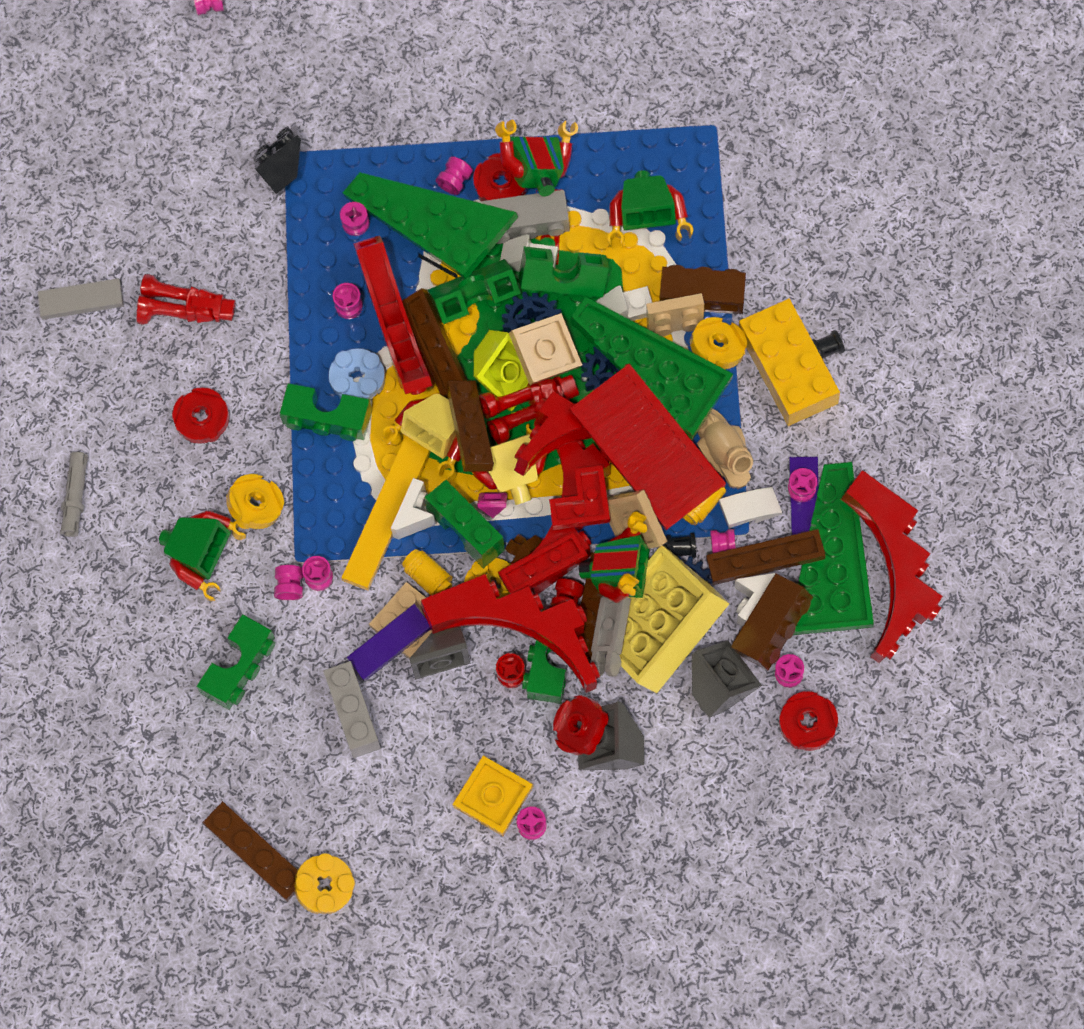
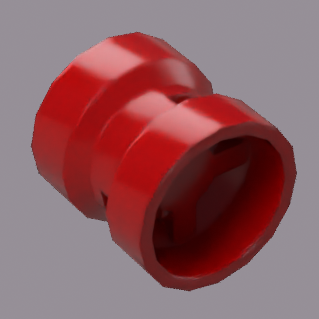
M557 579L555 585L556 596L551 599L549 607H554L571 599L574 600L576 607H578V598L582 597L585 587L570 579Z
M514 653L502 655L496 663V673L500 684L506 688H516L523 683L526 672L523 660Z

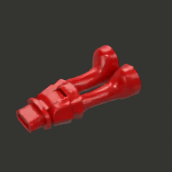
M144 274L140 288L141 296H139L137 303V324H148L154 315L171 316L187 320L188 322L197 321V323L211 322L214 319L218 323H220V320H233L236 301L225 299L224 294H216L204 288L200 290L195 287L181 288L159 282L154 275ZM165 297L186 301V305L159 301L152 298Z
M572 375L563 378L556 376L553 379H546L532 385L528 383L527 387L500 397H495L490 392L480 394L481 408L486 419L527 401L530 405L514 413L487 422L489 432L496 443L501 444L508 441L511 429L536 419L537 414L534 413L537 404L542 398L547 400L552 391L567 400L579 396Z

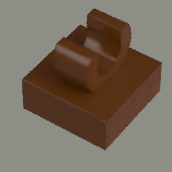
M518 534L514 541L512 539L509 540L505 550L515 556L511 564L530 555L539 546L542 539L534 535L526 540Z

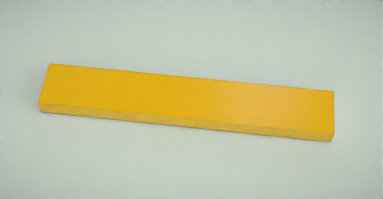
M405 436L341 577L342 581L369 591L392 540L391 527L413 478L419 480L431 451L408 436Z

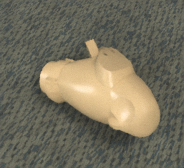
M712 409L697 432L700 437L697 444L713 468L725 477L729 487L740 489L745 487L751 479L749 471L753 466L752 456L746 448L741 428L728 424L727 420L718 411Z

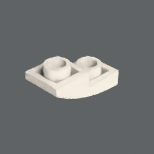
M772 487L751 490L719 499V505L728 528L753 520L755 523L782 515Z

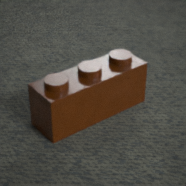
M681 265L662 267L660 301L702 293L704 312L743 314L746 272H740L737 269L718 271L712 270L709 267L690 269L684 268Z
M775 573L731 645V648L744 659L769 671L772 664L776 663L779 659L781 649L786 641L793 636L800 618L809 610L813 597L803 586Z

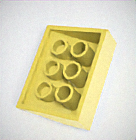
M663 545L657 549L648 561L643 598L628 597L631 599L622 652L619 655L621 667L638 684L658 693L730 604L710 584Z

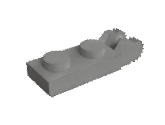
M604 596L600 599L591 648V662L595 663L600 677L603 676L604 671L610 677H616L619 674V668L621 667L619 655L622 652L631 599L628 597L620 603H614Z

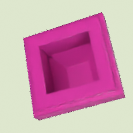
M480 493L478 496V508L492 518L506 508L507 493Z

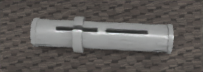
M83 452L70 453L66 494L64 501L61 503L63 518L60 534L68 537L78 536L80 515L84 511L82 496L88 455H84Z

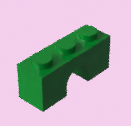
M524 246L519 271L521 289L532 293L540 291L553 292L560 296L574 294L589 299L604 296L609 270L606 255L579 252L576 264L569 270L561 271L553 267L554 261L551 249Z
M505 259L473 271L466 280L460 276L428 289L429 296L443 325L469 315L468 307L476 302L492 300L496 304L521 294L513 269Z
M287 384L279 413L282 423L287 428L292 430L310 429L322 436H328L329 433L340 435L342 439L347 441L365 439L372 412L370 399L342 394L340 404L336 409L330 412H322L316 408L318 397L315 388Z
M447 480L443 481L424 497L427 512L434 515L435 520L445 530L450 527L459 536L466 552L483 569L505 551L503 536Z
M536 640L535 645H530L527 661L532 662L530 673L525 672L522 689L526 690L528 699L562 704L567 678L566 669L550 665L547 661V656L552 650Z
M243 614L227 638L230 645L241 652L239 662L231 668H222L211 663L196 686L201 695L228 710L231 709L233 704L238 705L245 694L243 688L248 680L253 681L260 670L258 664L263 656L268 657L275 647V637L272 630Z

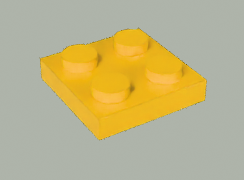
M483 755L452 805L453 808L504 836L534 786L532 783Z

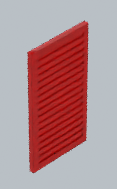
M626 364L623 369L569 409L634 491H645L657 520L665 530L672 527L720 488L726 486L725 481L630 364Z

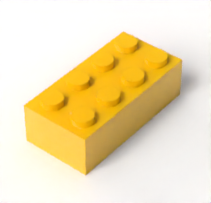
M790 298L739 320V327L747 339L746 348L787 426L793 425L839 403L840 391Z

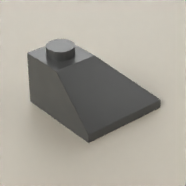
M461 627L447 629L435 634L431 633L409 658L415 680L471 664Z
M728 640L697 650L692 654V696L698 702L700 709L709 718L724 713L762 686L740 655L731 648Z
M615 702L602 706V710L608 714V724L604 728L603 736L596 746L594 753L591 755H578V770H627L645 765L644 735L622 702ZM578 721V728L580 729L582 722Z

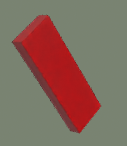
M572 531L498 571V575L509 594L528 586L531 589L587 559L588 554L575 532Z

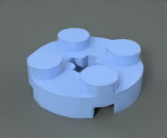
M350 349L339 352L329 369L331 388L340 399L342 394L370 399L371 401V398L377 393L379 395L385 385V371L378 355L365 349ZM355 371L365 374L364 377L359 378V382H354L353 377H350Z

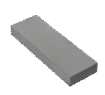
M119 278L38 291L40 317L42 320L124 307Z

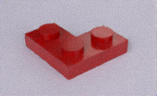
M603 465L574 469L578 496L549 499L553 530L610 523Z

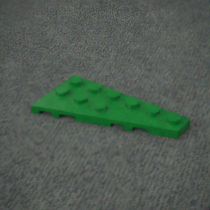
M361 172L342 192L349 201L364 205L367 213L465 280L518 218L517 213L514 211Z
M587 297L583 299L572 315L571 323L619 371L626 364H630L683 431L693 440L731 382L733 373Z
M852 462L825 464L823 466L810 531L819 530L826 556L824 560L803 564L801 567L798 584L803 586L813 599L811 600L809 610L802 615L797 623L793 635L874 627L860 516L841 500L855 481Z

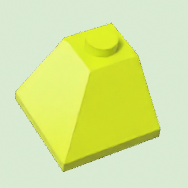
M489 330L474 351V377L495 397L516 392L527 387L529 382L509 333ZM516 406L511 407L508 410L513 411Z

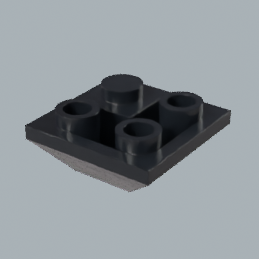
M296 125L292 128L288 126L283 128L276 135L277 140L270 146L266 143L255 152V170L275 194L280 192L298 176L301 136Z

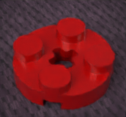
M500 153L488 156V160H485L482 164L480 162L474 171V188L481 202L523 196L527 192L528 188L520 187L515 178L502 167ZM500 175H503L508 182L504 185H497L493 181L494 179H499Z
M201 387L192 389V392L179 397L173 407L172 418L177 432L184 439L192 443L214 442L219 439L229 424L230 414L226 402L215 390ZM201 410H205V414L208 417L203 419V421H198L194 417L195 413L200 414Z
M804 691L791 696L783 706L779 717V727L784 739L793 748L805 751H814L826 746L834 738L838 726V714L833 703L812 691ZM809 714L810 718H816L817 722L813 723L812 728L801 724V721L804 720V715Z
M581 695L574 696L576 697L572 701L566 700L556 712L553 730L557 731L558 740L555 739L557 746L567 753L591 755L596 750V746L603 736L604 728L608 724V714L602 710L601 705L596 700ZM578 721L582 722L580 729L576 726Z

